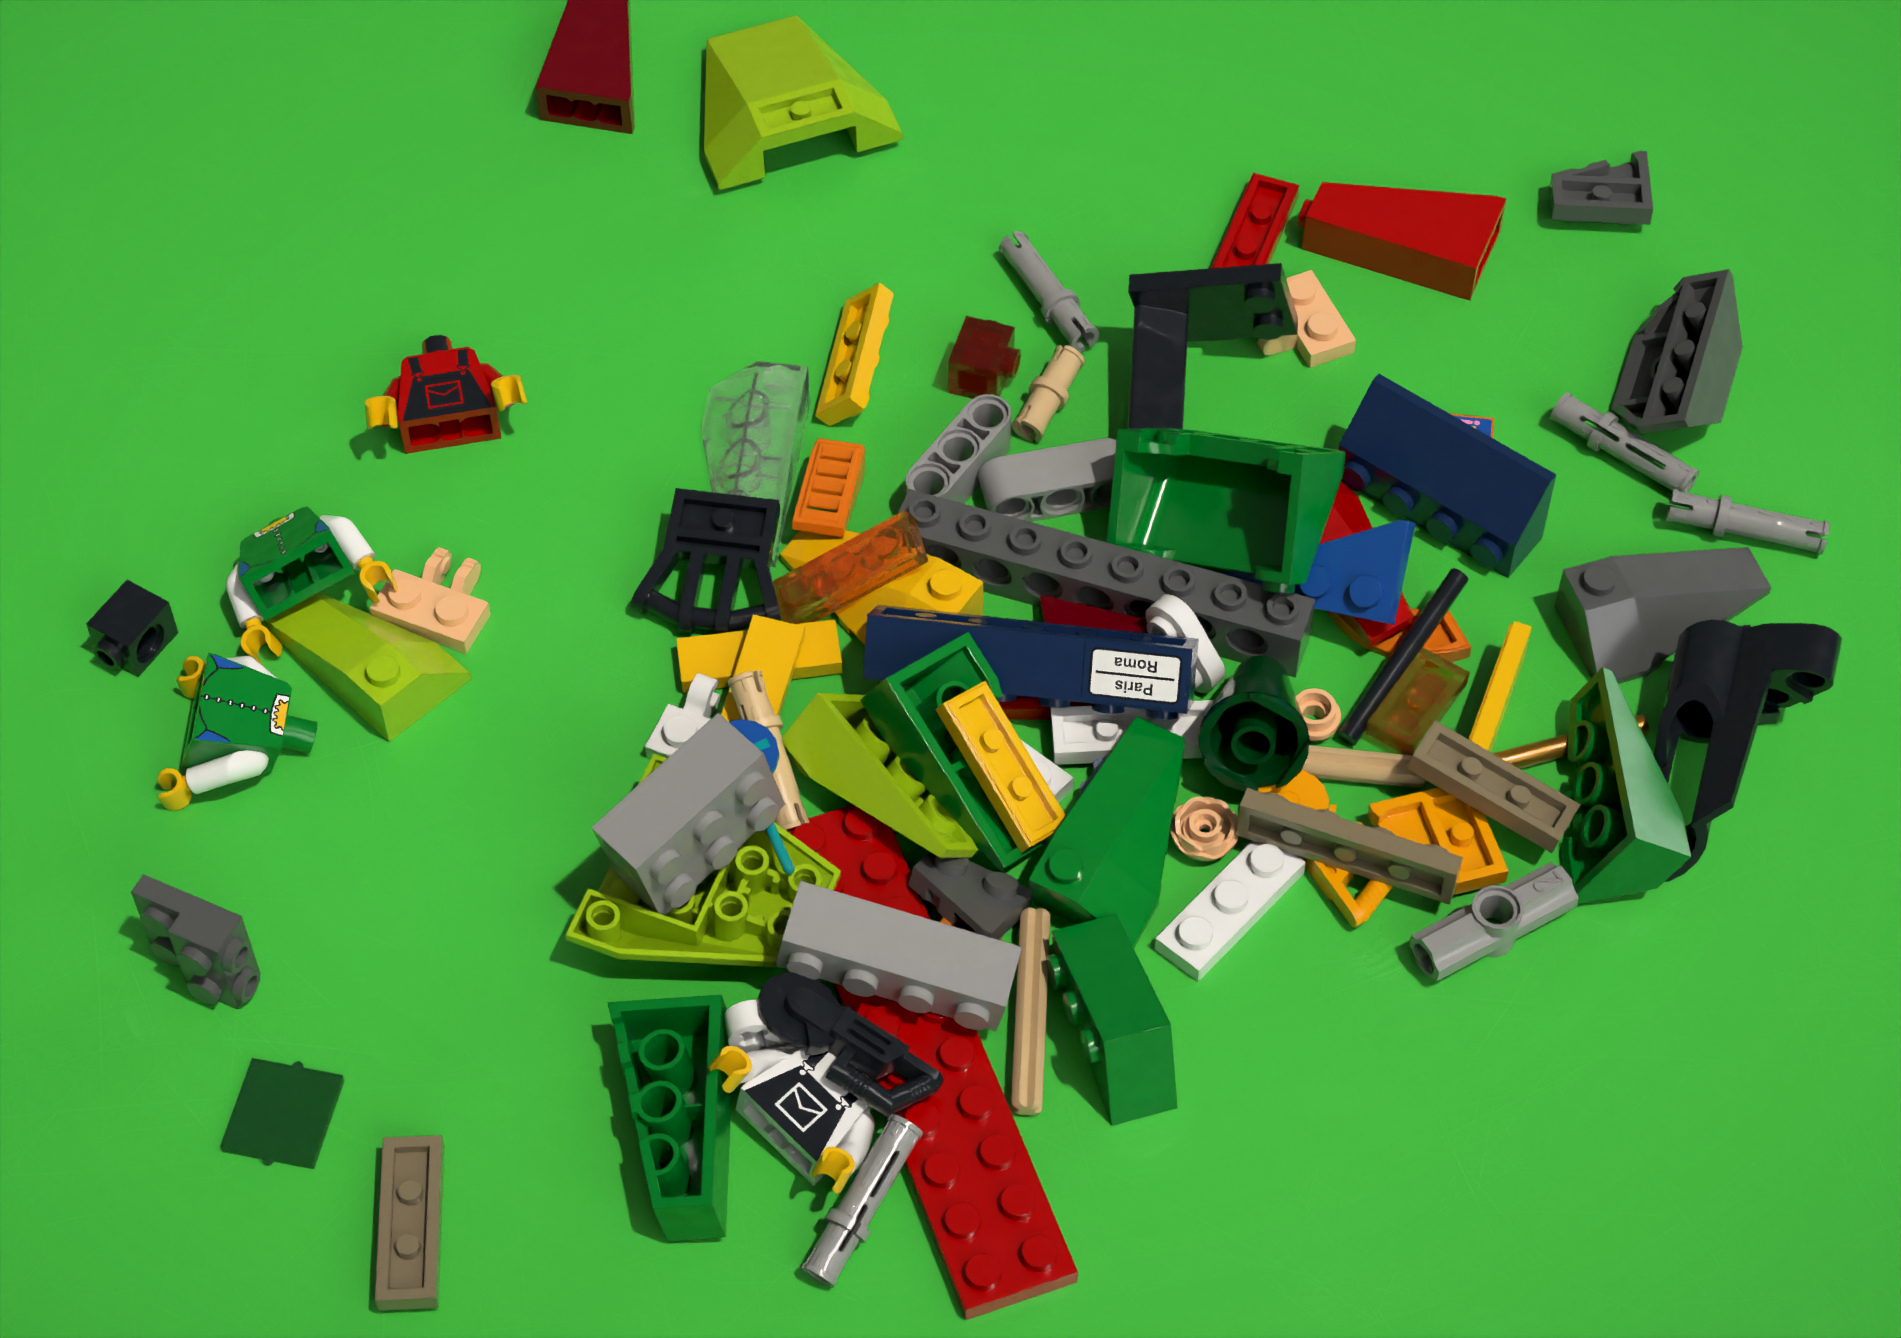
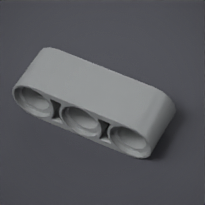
M983 394L969 401L909 469L906 475V494L908 489L965 504L980 486L978 471L981 466L993 458L1006 456L1010 450L1011 408L1008 402L993 394Z
M1111 438L1097 439L1000 456L987 461L978 471V478L987 510L1032 522L1110 508L1117 440Z

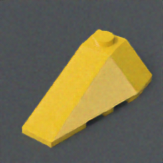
M849 530L845 531L844 537L799 531L780 553V560L817 600H823L839 617V624L849 635L854 633L864 645L866 640L867 614L877 605L983 616V581L935 556Z

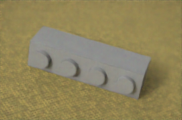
M800 881L775 965L786 968L790 973H797L813 980L819 978L843 985L848 992L858 996L869 997L876 995L896 1001L903 1008L915 1013L933 1012L950 1017L959 1025L968 1029L981 1030L987 1028L996 1031L1007 1005L1022 947Z

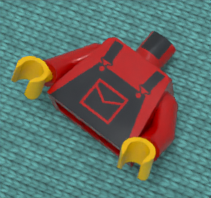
M434 335L425 339L422 343L423 354L407 356L402 360L401 375L391 380L384 394L368 398L364 402L367 429H373L376 425L390 426L391 429H396L399 422L405 454L501 439L497 410L498 412L504 411L505 407H511L515 403H522V405L528 403L521 376H503L489 363H480L474 349L469 347L453 349L451 340L443 335Z

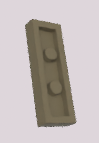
M1436 720L1406 767L1411 772L1550 853L1554 851L1581 805Z
M442 1135L383 1138L375 1302L378 1311L439 1307L445 1149Z

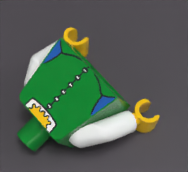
M302 507L283 518L274 519L268 526L246 537L240 543L239 561L226 580V590L239 626L246 628L241 637V647L260 664L262 663L258 657V651L265 643H267L270 650L277 657L282 653L281 642L261 622L269 620L354 574V569L361 570V583L368 598L373 602H380L373 589L374 585L380 581H387L391 583L395 592L398 590V585L389 565L382 561L373 560L375 558L374 551L351 520L341 516L322 515L318 517L309 507Z
M208 653L205 663H203V660L199 657L190 656L185 659L182 665L187 676H179L176 679L182 694L186 698L194 699L181 767L188 769L184 776L173 768L162 770L157 777V782L162 789L172 790L160 793L157 798L165 809L178 811L189 804L192 792L199 794L227 784L269 774L275 765L282 747L306 753L311 752L316 736L317 722L288 715L292 691L291 686L287 682L277 679L276 676L253 657L224 658Z

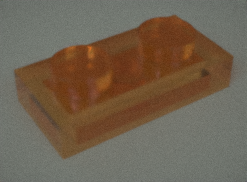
M1422 648L1368 720L1366 734L1405 755L1413 756L1434 721L1440 722L1466 687L1470 672Z

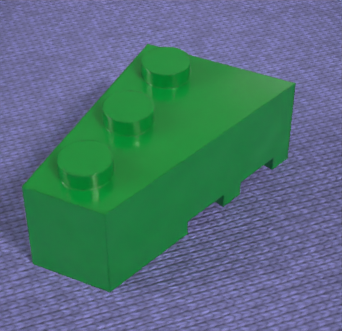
M1117 914L1052 930L1054 954L1046 956L1048 974L1054 989L1062 988L1063 1002L1071 1026L1076 1027L1085 1057L1090 1065L1111 1126L1178 1108L1171 1023Z

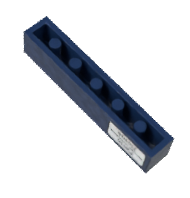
M877 605L867 614L863 678L878 680V684L885 678L969 632L998 678L1003 694L998 699L999 702L1016 701L1017 695L1038 697V704L1046 707L1065 708L1070 706L1071 701L1092 703V710L1108 714L1123 713L1125 707L1146 709V716L1163 720L1177 719L1179 713L1187 714L1193 704L1199 643L1197 638Z

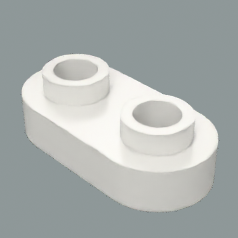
M1164 594L1146 610L1148 633L1199 639L1194 691L1208 693L1225 677V667L1191 608L1178 597Z

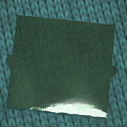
M252 1058L220 1145L222 1152L261 1159L265 1166H270L273 1162L315 1169L345 1081L344 1076L304 1068L303 1063L300 1061L287 1065Z

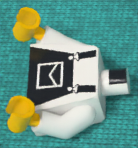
M794 1044L751 1052H744L742 1049L732 1045L724 1047L709 1064L708 1069L711 1072L718 1069L728 1075V1078L722 1084V1089L726 1093H731L740 1083H745L740 1088L735 1110L813 1186L826 1174L835 1180L832 1191L836 1194L841 1193L849 1177L861 1167L869 1154L875 1121L870 1113L871 1106L826 1078L837 1057L830 1051L817 1055H805V1047H797Z

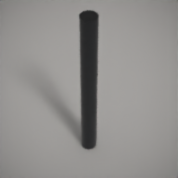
M1455 568L1450 569L1337 733L1343 742L1355 746L1469 581L1462 571Z

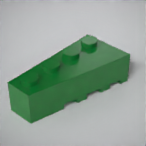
M722 995L607 1002L611 1021L615 1029L619 1058L628 1088L631 1113L639 1138L638 1143L652 1207L667 1241L726 1237L732 1092L726 1093L722 1089V1084L728 1078L725 1072L718 1069L711 1072L708 1069L709 1064L724 1047L729 1046L724 1020L727 1008Z

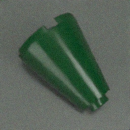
M1254 656L1244 660L1237 667L1201 722L1198 743L1204 758V765L1208 772L1225 786L1243 792L1247 788L1258 791L1259 787L1275 784L1276 788L1287 785L1302 771L1309 754V732L1285 668L1273 658Z

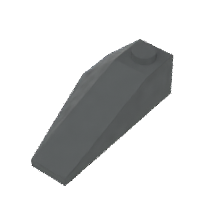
M1749 547L1621 555L1564 569L1554 607L1591 678L1604 667L1612 670L1618 684L1648 676L1658 669L1664 659L1676 652L1679 636L1687 627L1697 622L1711 619L1729 621L1770 594L1771 586Z

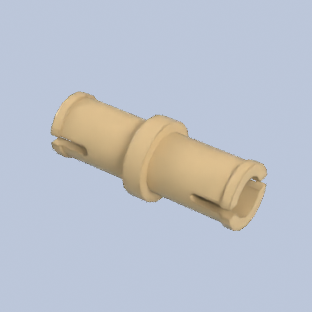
M1058 345L1043 374L1034 378L1028 390L1030 396L1019 416L1012 423L1014 432L1022 439L1033 442V440L1036 442L1041 441L1055 412L1062 410L1068 402V389L1079 370L1085 364L1083 355L1075 348L1065 345L1063 348L1061 345Z

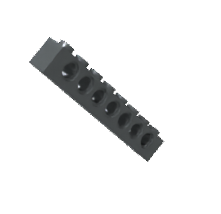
M908 489L891 528L892 544L935 556L983 581V592L1040 607V596H1051L1058 600L1076 604L1080 603L1146 619V610L1162 595L1170 594L1176 596L1194 612L1219 657L1242 663L1250 657L1267 656L1281 663L1288 676L1296 678L1310 639L1315 599L1295 593L1266 591L1258 583Z

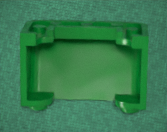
M1161 427L1118 429L1107 543L1169 560L1253 573V578L1263 580V590L1294 593L1295 584L1307 582L1343 477L1346 452L1189 429Z

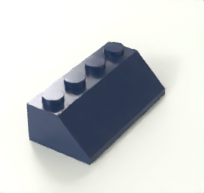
M1378 374L1372 380L1338 447V450L1346 452L1344 473L1341 481L1351 490L1361 492L1384 505L1392 514L1416 523V525L1428 531L1438 541L1449 543L1473 557L1481 566L1493 569L1509 578L1543 537L1556 474L1381 374Z

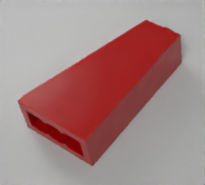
M1322 182L1314 199H1306L1298 217L1297 227L1304 229L1302 250L1471 301L1501 232L1507 199L1493 195Z

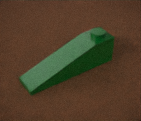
M967 632L885 678L860 701L892 751L1001 871L1046 842L1043 840L1026 851L1020 852L935 710L944 702L986 681L998 703V699L1003 696L997 676L970 633Z
M1602 667L1578 691L1570 702L1567 758L1571 762L1576 763V775L1573 790L1566 792L1565 796L1581 805L1573 817L1572 837L1563 839L1562 862L1564 870L1572 878L1575 892L1579 897L1577 904L1657 889L1691 858L1680 807L1612 670Z
M1138 716L1135 717L1056 830L1029 878V885L1035 905L1075 924L1117 914L1133 948H1135L1159 904L1165 856L1167 855L1170 839L1169 832L1174 804L1176 803L1186 744L1184 737Z

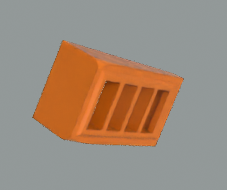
M822 438L815 441L793 516L792 529L844 537L864 480L866 450L863 445ZM813 507V508H820V509H826V510H833V511H837V513L828 512V511H821V510H814V509H811V508Z

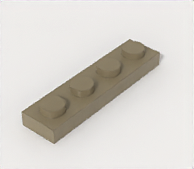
M1247 788L1240 803L1237 836L1261 844H1271L1277 846L1280 850L1449 905L1451 903L1457 886L1463 857L1449 853L1441 846L1434 844L1424 845L1396 836L1385 828L1368 827L1341 818L1332 811L1325 809L1315 810L1296 804L1272 792L1262 793Z

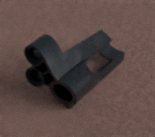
M1712 619L1697 622L1687 627L1681 633L1672 665L1654 751V757L1667 783H1669L1678 738L1709 744L1692 821L1689 825L1685 826L1691 858L1665 882L1685 874L1698 862L1706 849L1712 820L1733 808L1762 710L1766 711L1767 707H1791L1800 702L1807 704L1813 700V696L1827 691L1833 686L1842 644V638L1839 633L1823 625L1807 623H1769L1742 629L1731 622Z

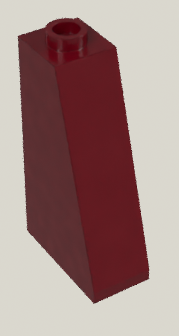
M568 0L535 86L540 120L633 134L635 115L630 0Z

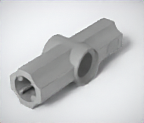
M1550 862L1506 886L1491 885L1482 888L1475 894L1472 904L1411 935L1409 946L1413 951L1416 964L1427 978H1433L1437 982L1484 956L1499 957L1507 954L1513 948L1516 939L1576 908L1579 897L1575 892L1572 878L1561 865L1555 866ZM1485 919H1496L1503 924H1492Z

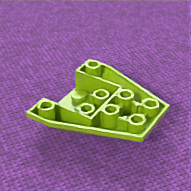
M797 15L707 39L704 156L719 190L765 178L763 151L845 128L857 152L903 140V133L888 101Z
M653 753L639 784L667 758ZM774 822L794 865L795 870L793 874L787 875L783 871L765 829L756 831L738 848L737 854L728 865L718 870L715 869L697 885L695 893L684 905L672 908L666 915L654 912L617 877L612 865H610L598 892L587 889L567 930L566 940L617 959L782 968L775 964L800 881L834 891L841 877V870Z

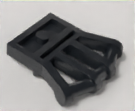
M676 488L664 549L637 587L631 601L632 609L642 614L650 611L677 625L680 632L693 633L695 628L715 630V634L749 629L753 614L782 621L770 573L781 510L779 500ZM687 560L689 564L680 604L659 593V590L678 561ZM706 563L726 565L717 609L697 607ZM742 567L756 569L764 604L734 610Z

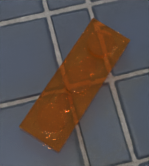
M904 510L774 580L773 585L783 622L792 624L816 622L927 563L928 558L916 518Z

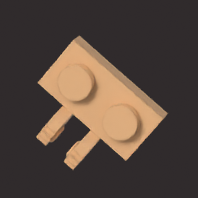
M1309 270L1286 278L1298 315V335H1285L1273 340L1259 338L1257 344L1264 356L1280 354L1297 348L1308 367L1312 368L1355 353V337L1313 271Z
M438 547L427 560L422 578L394 569L392 574L398 585V590L395 592L391 583L386 581L378 594L380 602H373L370 607L371 615L435 641L439 645L467 654L491 615L489 602L470 596L481 575L482 564L478 563L477 560L467 557L456 571L451 589L442 586L441 583L450 570L452 553L449 550Z

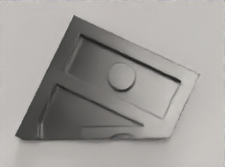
M1647 151L1633 152L1630 163L1610 168V164L1606 160L1591 163L1582 169H1569L1553 173L1549 187L1551 219L1566 220L1573 223L1586 221L1616 223L1619 225H1650L1653 202Z
M931 852L913 867L908 884L924 900L934 904L937 912L951 924L959 922V919L962 918L975 930V933L997 940L1020 920V913L1025 908L1031 907L1033 900L1031 889L1018 884L1014 877L1006 873L993 872L969 861L968 858H940Z

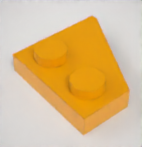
M1437 787L1369 804L1367 816L1370 823L1375 827L1385 828L1396 836L1424 845L1434 844L1441 846L1449 853L1463 857L1454 895L1506 882L1509 870L1485 814L1441 788Z

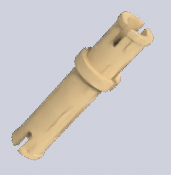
M748 671L730 678L728 685L736 702L740 719L755 721L765 726L777 740L780 757L773 777L785 805L780 809L774 822L786 831L797 828L801 824L809 823L782 741L780 730L783 728V723L780 715L774 714L766 691L762 671Z

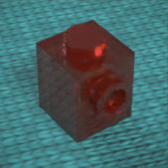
M965 317L948 360V387L950 394L971 399L983 394H993L1000 397L1007 378L1015 379L1020 365L1021 349L1014 348L1015 327L993 320Z

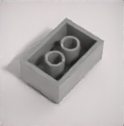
M717 713L591 828L617 877L654 912L666 915L672 908L684 905L695 893L697 885L715 869L718 870L728 865L737 854L738 848L756 831L768 828L777 818L785 802L764 753L723 716Z

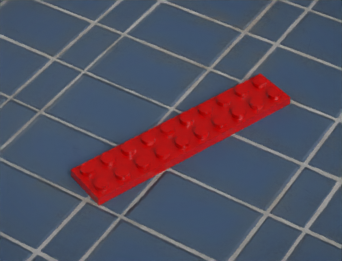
M850 805L808 818L809 823L801 824L797 828L787 831L841 870V877L834 891L930 919L921 896L908 885L911 872L893 829L855 805ZM831 982L841 1006H851L852 1010L910 1046L908 1052L926 1062L943 1075L944 1082L936 1094L894 1114L905 1118L923 1131L921 1139H918L905 1161L904 1167L965 1320L1077 1283L1078 1270L977 1030L965 1028L959 1025L953 1018L933 1012L915 1013L909 1011L898 1002L876 995L869 997L858 996L848 992L843 985ZM894 1071L874 1081L890 1090L909 1080Z

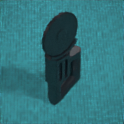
M784 972L776 976L773 975L763 984L757 998L759 1016L767 1026V1029L779 1037V1040L794 1044L797 1047H805V1055H817L827 1051L836 1055L838 1058L829 1070L826 1078L839 1087H843L844 1090L852 1093L853 1096L861 1099V1101L884 1116L888 1117L936 1094L942 1086L944 1078L938 1070L908 1052L910 1046L852 1010L851 1006H839L840 1004L831 993V990L820 983L818 979L813 980L797 973ZM894 1071L909 1080L890 1090L874 1081Z

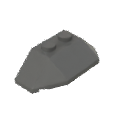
M1729 269L1683 277L1673 288L1675 294L1659 305L1634 335L1613 402L1612 411L1619 419L1641 434L1721 423L1743 348L1734 279Z

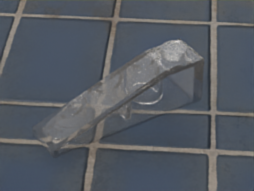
M756 361L710 387L701 424V434L712 492L779 500L781 510L771 567H775L810 409L809 373L807 366Z

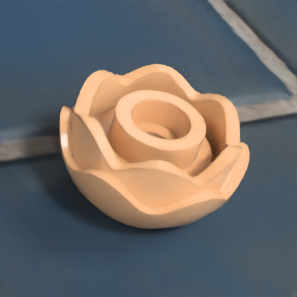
M1193 797L1185 804L1179 805L1173 813L1170 829L1172 840L1176 847L1191 859L1197 861L1217 860L1229 853L1237 843L1238 816L1222 800L1211 797ZM1208 829L1210 832H1201L1200 830Z

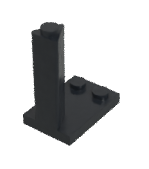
M1281 263L1129 275L1128 293L1134 306L1128 428L1161 427L1183 429L1187 342L1243 338L1273 340L1285 335H1298V315Z

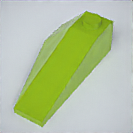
M319 592L269 620L261 622L281 644L388 742L392 741L472 679L471 673L435 641Z
M817 693L782 737L784 746L793 756L792 762L794 766L805 776L813 779L940 858H972L978 851L974 841L888 746L860 701L865 695Z

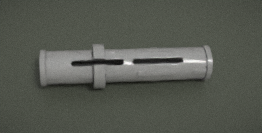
M1012 232L1014 238L1020 244L1018 247L1007 235L1001 241L999 251L1008 260L1042 306L1041 313L1048 324L1057 326L1068 341L1069 346L1079 352L1086 351L1084 345L1079 340V337L1082 336L1091 348L1099 338V331L1080 309V299L1073 290L1064 288L1031 244L1025 232Z
M1569 392L1563 394L1551 413L1550 419L1552 421L1560 423L1587 440V447L1595 452L1601 449L1634 468L1637 472L1644 474L1671 491L1674 488L1688 493L1698 478L1700 472L1698 469L1692 468L1659 448L1656 444L1649 442L1619 424L1618 416L1613 413L1607 412L1603 414L1573 397ZM1584 422H1591L1592 424L1601 428L1603 431L1619 439V441L1616 442L1612 440L1611 438L1607 437L1600 431L1596 430L1595 428H1592ZM1630 448L1636 449L1637 451L1641 452L1642 454L1646 455L1647 457L1664 466L1665 469L1657 467L1656 465L1652 464L1651 462L1632 452Z
M1674 488L1671 492L1669 504L1688 507L1690 511L1670 506V508H1667L1666 522H1677L1711 529V535L1723 537L1725 532L1813 551L1816 554L1822 555L1827 540L1807 536L1805 533L1819 536L1828 535L1829 521H1818L1732 503V497L1720 495L1719 499H1713L1682 492Z
M895 1114L888 1117L887 1124L867 1158L862 1163L837 1209L830 1208L824 1220L827 1226L808 1259L801 1266V1269L806 1274L826 1286L835 1287L836 1280L858 1242L865 1243L871 1234V1231L867 1228L889 1189L894 1184L897 1175L918 1139H921L923 1131L903 1117Z

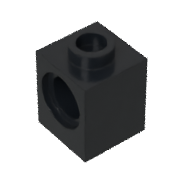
M128 579L86 623L94 645L93 653L107 667L114 670L120 667L137 677L147 669L179 633L169 602Z

